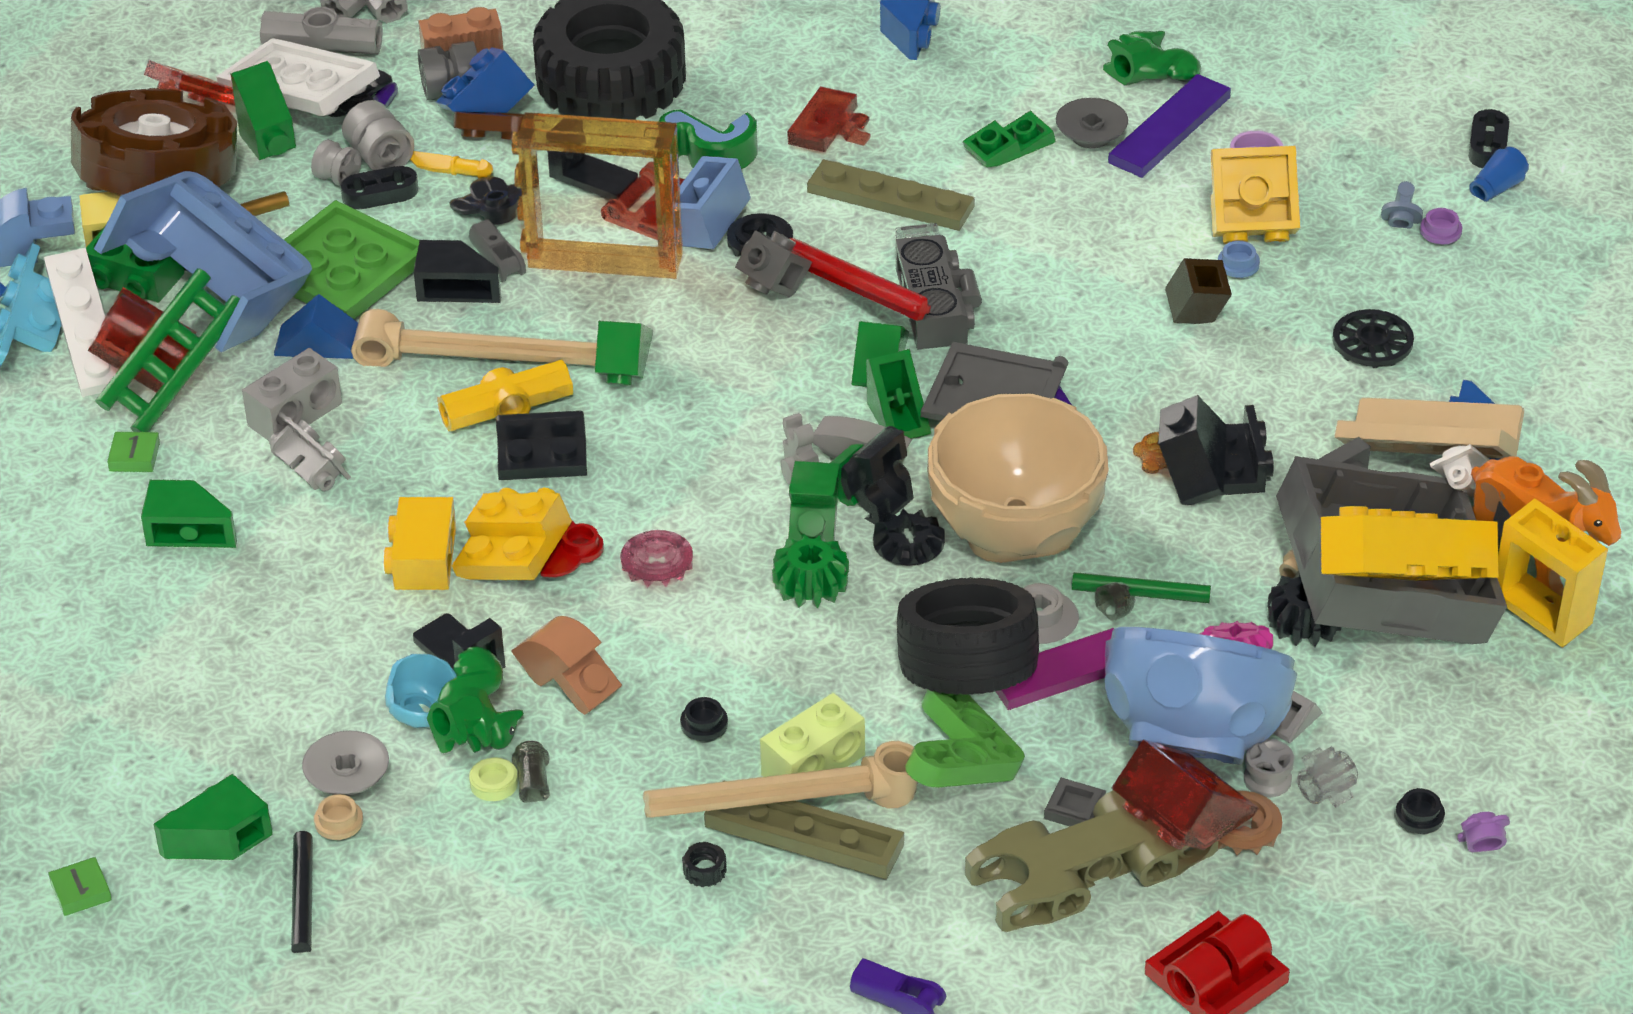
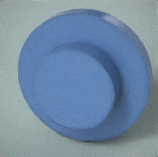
M1229 242L1218 255V260H1223L1226 274L1230 277H1249L1259 269L1260 258L1256 253L1255 247L1248 242Z

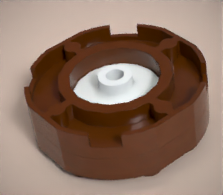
M161 88L122 90L92 97L91 109L82 114L81 107H76L72 112L71 164L80 179L86 182V187L89 189L104 190L124 195L185 171L203 175L220 187L227 183L236 172L237 120L224 104L212 98L205 97L204 106L183 102V91Z

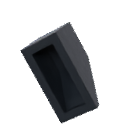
M419 240L414 267L417 302L501 303L500 276L497 266L461 240Z
M1199 395L1160 409L1158 444L1180 502L1183 505H1194L1224 494L1227 425Z

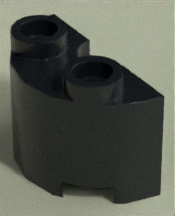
M893 426L885 427L853 454L850 460L841 468V484L846 498L850 500L855 496L860 506L869 513L864 519L873 524L883 522L886 513L897 514L914 499L910 474L907 468L899 463V460H903L907 456L904 431L898 430Z

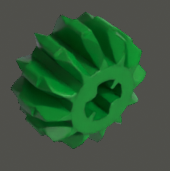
M803 533L801 540L786 539L785 546L776 549L773 558L772 581L775 584V589L780 591L783 601L795 597L798 608L806 603V600H812V603L818 609L821 598L835 603L838 592H846L849 559L847 558V553L841 550L838 541L826 542L823 534L812 539Z

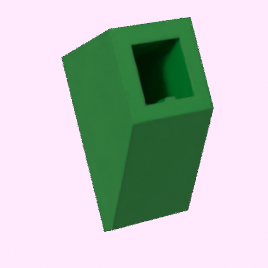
M234 774L206 788L201 794L176 810L170 811L153 824L159 854L165 859L234 860L273 835L268 804Z

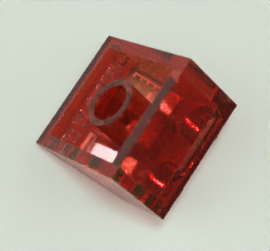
M1145 739L1142 740L1111 787V789L1125 799L1122 806L1126 811L1144 822L1150 819L1160 827L1157 835L1166 843L1179 850H1182L1184 845L1205 850L1252 818L1259 809L1191 754Z

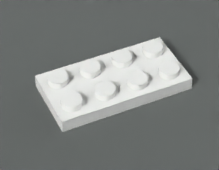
M272 38L216 76L220 89L233 93L230 73L268 61L272 66L287 107L318 116H326L334 113L339 105L351 96L364 92L367 85L380 77L376 62Z

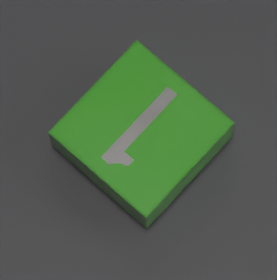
M115 432L107 460L109 471L153 472L160 445L159 433Z
M96 857L48 872L50 884L64 916L112 900L109 887Z

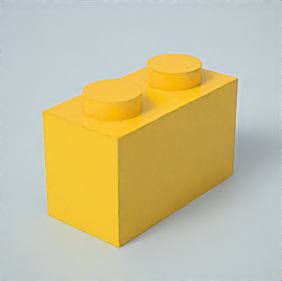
M399 497L397 515H390L388 521L389 542L393 543L392 547H385L384 571L385 574H392L394 590H449L456 535L453 497Z

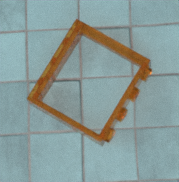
M525 112L519 132L513 131L512 153L519 155V163L516 164L514 180L515 187L522 190V196L519 197L517 216L518 220L524 221L525 225L521 233L520 250L521 253L527 254L528 268L677 279L683 255L677 123ZM537 150L653 158L658 247L544 239Z

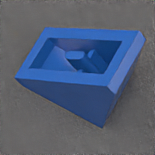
M318 294L281 325L274 356L295 357L304 350L311 348L324 358L354 359L351 350L358 322Z

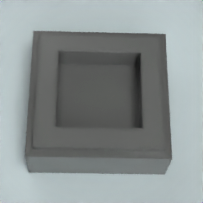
M1061 777L1044 810V819L1069 827L1094 818V806L1106 794V790Z

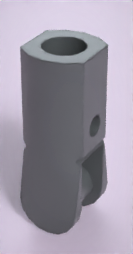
M489 219L471 226L469 230L470 242L483 257L499 268L500 282L506 281L507 276L518 272L520 275L526 273V264L521 253L505 239Z

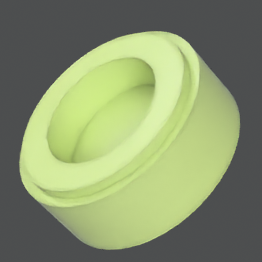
M498 757L479 761L472 767L469 773L472 793L485 801H500L508 798L516 791L518 786L516 767L510 761Z

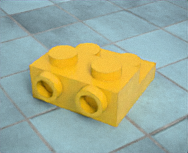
M1296 146L1211 150L1213 237H1223V244L1232 241L1248 242V236L1264 235V242L1289 241V234H1296L1300 229Z
M545 487L538 489L537 492L518 493L511 488H502L499 492L483 493L464 522L470 538L451 565L455 575L469 580H535L572 522L560 493Z

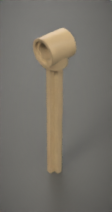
M370 309L359 318L351 352L353 358L362 366L386 367L393 359L401 360L402 353L548 363L563 359L565 364L595 366L597 343L405 329L404 322L399 321L394 314L382 309Z
M902 741L885 742L877 747L873 756L863 757L860 766L648 790L643 792L644 812L646 817L653 818L864 792L867 799L873 800L879 806L889 809L899 808L913 800L918 782L908 775L905 768L914 747Z

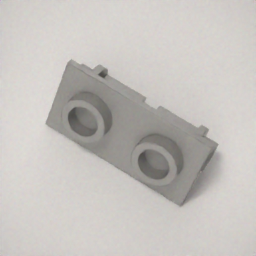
M283 412L279 415L287 426L281 432H275L269 439L271 452L275 456L279 457L292 470L294 469L314 490L320 488L322 491H328L334 485L335 478L339 474L343 475L347 480L351 478L341 466L346 460L345 457L330 442L327 441L321 446L316 442L320 436L303 419L295 424Z

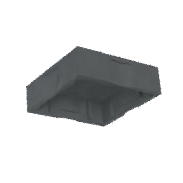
M1295 456L1276 498L1315 624L1466 644H1482L1489 641L1507 608L1497 578L1411 581L1322 574L1321 517L1339 516V507L1364 506L1368 507V509L1415 511V514L1435 513L1438 514V519L1476 520L1467 492L1452 488L1447 478L1409 472H1383L1354 464Z

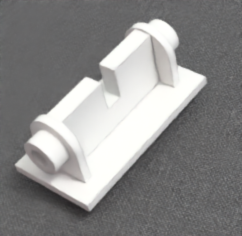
M1462 445L1448 449L1443 453L1442 458L1429 464L1432 469L1444 478H1447L1452 488L1467 492V495L1474 502L1476 484L1471 476V471L1476 466L1481 467L1490 459L1472 445Z

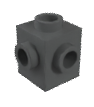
M754 231L751 239L744 245L741 257L735 268L749 276L745 283L766 295L772 290L791 297L796 293L812 261L792 250L796 243L776 231L772 233L771 237Z

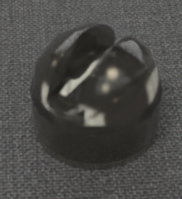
M1111 582L1102 585L1095 592L1097 609L1110 621L1128 615L1134 608L1136 599L1135 596H1130L1129 590L1131 588L1123 582ZM1110 605L1112 607L1115 606L1114 614H1106V610Z

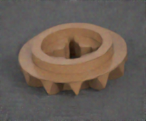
M1231 791L1217 796L1210 802L1233 823L1234 820L1242 823L1246 819L1250 820L1252 818L1251 829L1246 826L1234 829V824L1232 823L1223 827L1221 833L1219 831L1218 849L1227 846L1231 847L1238 856L1243 849H1250L1258 855L1263 846L1274 847L1276 838L1282 831V815L1278 807L1270 799L1255 792ZM1222 795L1228 799L1219 806L1213 803L1214 800ZM1231 803L1235 804L1238 808L1229 813L1231 810L1227 806ZM1237 811H1242L1247 815V817L1244 820L1239 821L1238 819H1243L1245 816L1243 814L1241 815V813L1238 812L1237 814H1235V816L1238 818L1236 819L1233 816V814Z

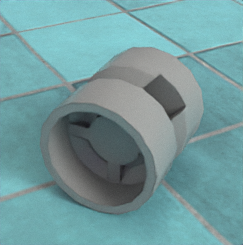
M376 100L364 101L353 107L344 118L342 124L343 137L352 148L359 150L361 158L372 170L404 166L412 157L414 151L413 137L383 103Z

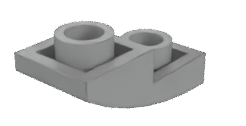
M824 416L814 432L813 444L818 446L827 456L836 458L851 444L865 445L885 427L856 418ZM905 436V443H906V450H907V448H908L909 444L911 443L912 439H910V438H908V437Z

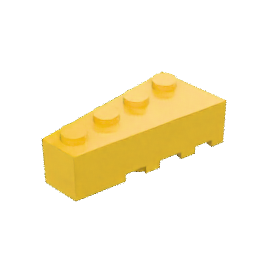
M1364 506L1339 507V516L1321 517L1322 574L1411 581L1499 578L1498 522L1438 519V514L1435 513L1415 514V511L1368 509V507Z

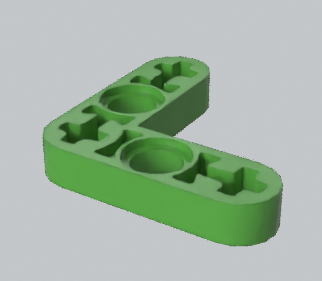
M927 689L921 706L950 739L917 743L905 765L908 775L922 785L935 788L1014 780L1025 758L1023 750L969 694H945Z

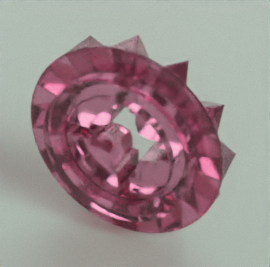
M666 530L642 532L629 539L623 546L620 554L622 571L628 572L631 582L642 579L647 588L654 581H660L667 587L670 579L683 580L685 571L692 569L693 550L690 543L677 533ZM652 556L653 558L659 559L664 556L665 562L661 563L660 561H654L652 563H649V557Z

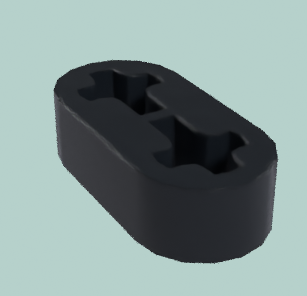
M1484 109L1474 115L1468 155L1469 161L1473 165L1483 168L1496 150L1507 147L1510 121L1505 113L1494 109ZM1486 126H1493L1494 131H1486ZM1484 146L1492 147V152H1485Z
M393 166L353 174L343 179L341 183L342 202L353 209H367L407 201L415 197L419 191L417 173L414 169L407 166Z

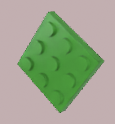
M334 200L284 239V241L301 253L310 262L312 267L304 285L293 297L307 304L320 294L344 313L355 319L414 272L419 240Z

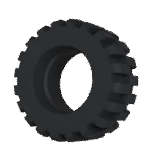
M559 0L554 8L550 7L543 14L535 26L533 32V51L537 89L544 98V101L553 110L558 108V112L567 118L577 116L578 120L587 124H591L592 120L601 121V125H613V121L622 120L624 124L633 123L636 121V117L643 116L646 119L655 115L657 108L664 110L673 102V98H677L683 89V83L686 80L684 29L678 15L662 0Z

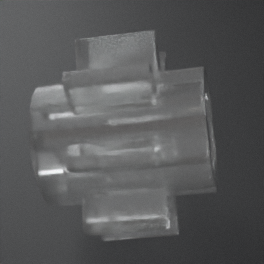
M1332 746L1324 751L1319 747L1301 758L1306 767L1298 771L1297 783L1302 795L1310 803H1321L1323 806L1331 803L1336 808L1354 797L1349 788L1357 784L1358 771L1353 760L1345 752H1335Z

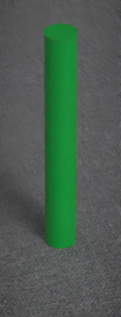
M1073 572L1072 590L1199 603L1210 602L1211 585Z

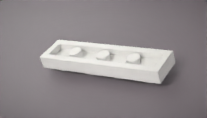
M86 248L44 257L45 267L81 396L99 394L120 369Z

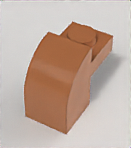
M557 616L511 650L536 684L543 686L552 679H555L577 710L584 715L622 686L595 650L602 642L590 629L571 617Z

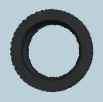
M973 577L936 581L910 591L899 602L897 613L898 657L902 674L912 684H916V686L923 689L956 695L991 693L1022 683L1032 676L1038 663L1039 625L1034 597L1023 587L1010 582Z

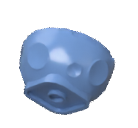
M1118 627L1113 629L1111 639L1106 641L1105 689L1107 698L1114 712L1130 731L1129 745L1145 750L1195 758H1210L1229 764H1242L1245 751L1255 744L1267 740L1286 717L1291 707V697L1298 673L1293 670L1295 660L1289 655L1244 642L1208 635L1146 627Z

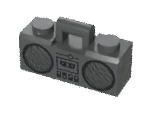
M943 235L896 239V272L900 286L927 297V304L931 306L930 313L925 314L922 320L916 321L909 318L917 350L951 346L952 342L968 344V329H974L975 327L973 308L979 307L982 303L974 271L968 268L959 269L957 251L949 250L946 237Z

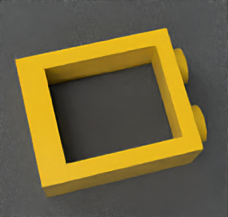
M1534 498L1507 519L1503 526L1498 554L1499 578L1497 579L1504 595L1507 609L1563 648L1593 624L1608 548ZM1557 538H1564L1566 541L1562 542L1557 540ZM1530 555L1566 579L1562 597L1527 573Z

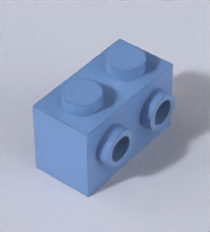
M702 156L664 206L678 245L714 249L730 225L749 202L751 196L738 159Z

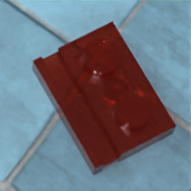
M148 60L144 75L159 81L157 88L188 92V98L204 103L205 97H209L235 106L232 87L204 76Z

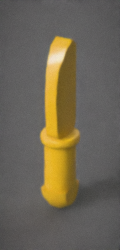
M413 151L410 161L416 167L432 172L469 175L478 178L490 177L493 173L492 164L484 159L478 161L463 159L459 156L452 157Z

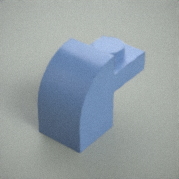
M22 188L10 192L0 199V267L11 266L18 253L25 256L31 244H36V239L75 234L71 196L46 197L40 200L29 201L27 188Z

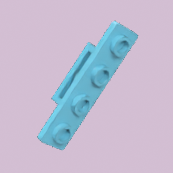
M34 243L31 244L25 256L18 253L8 273V276L13 278L14 281L10 280L8 282L7 288L0 299V304L6 306L5 309H0V367L9 352L12 339L42 352H51L56 344L61 328V321L49 278L33 272L40 246Z

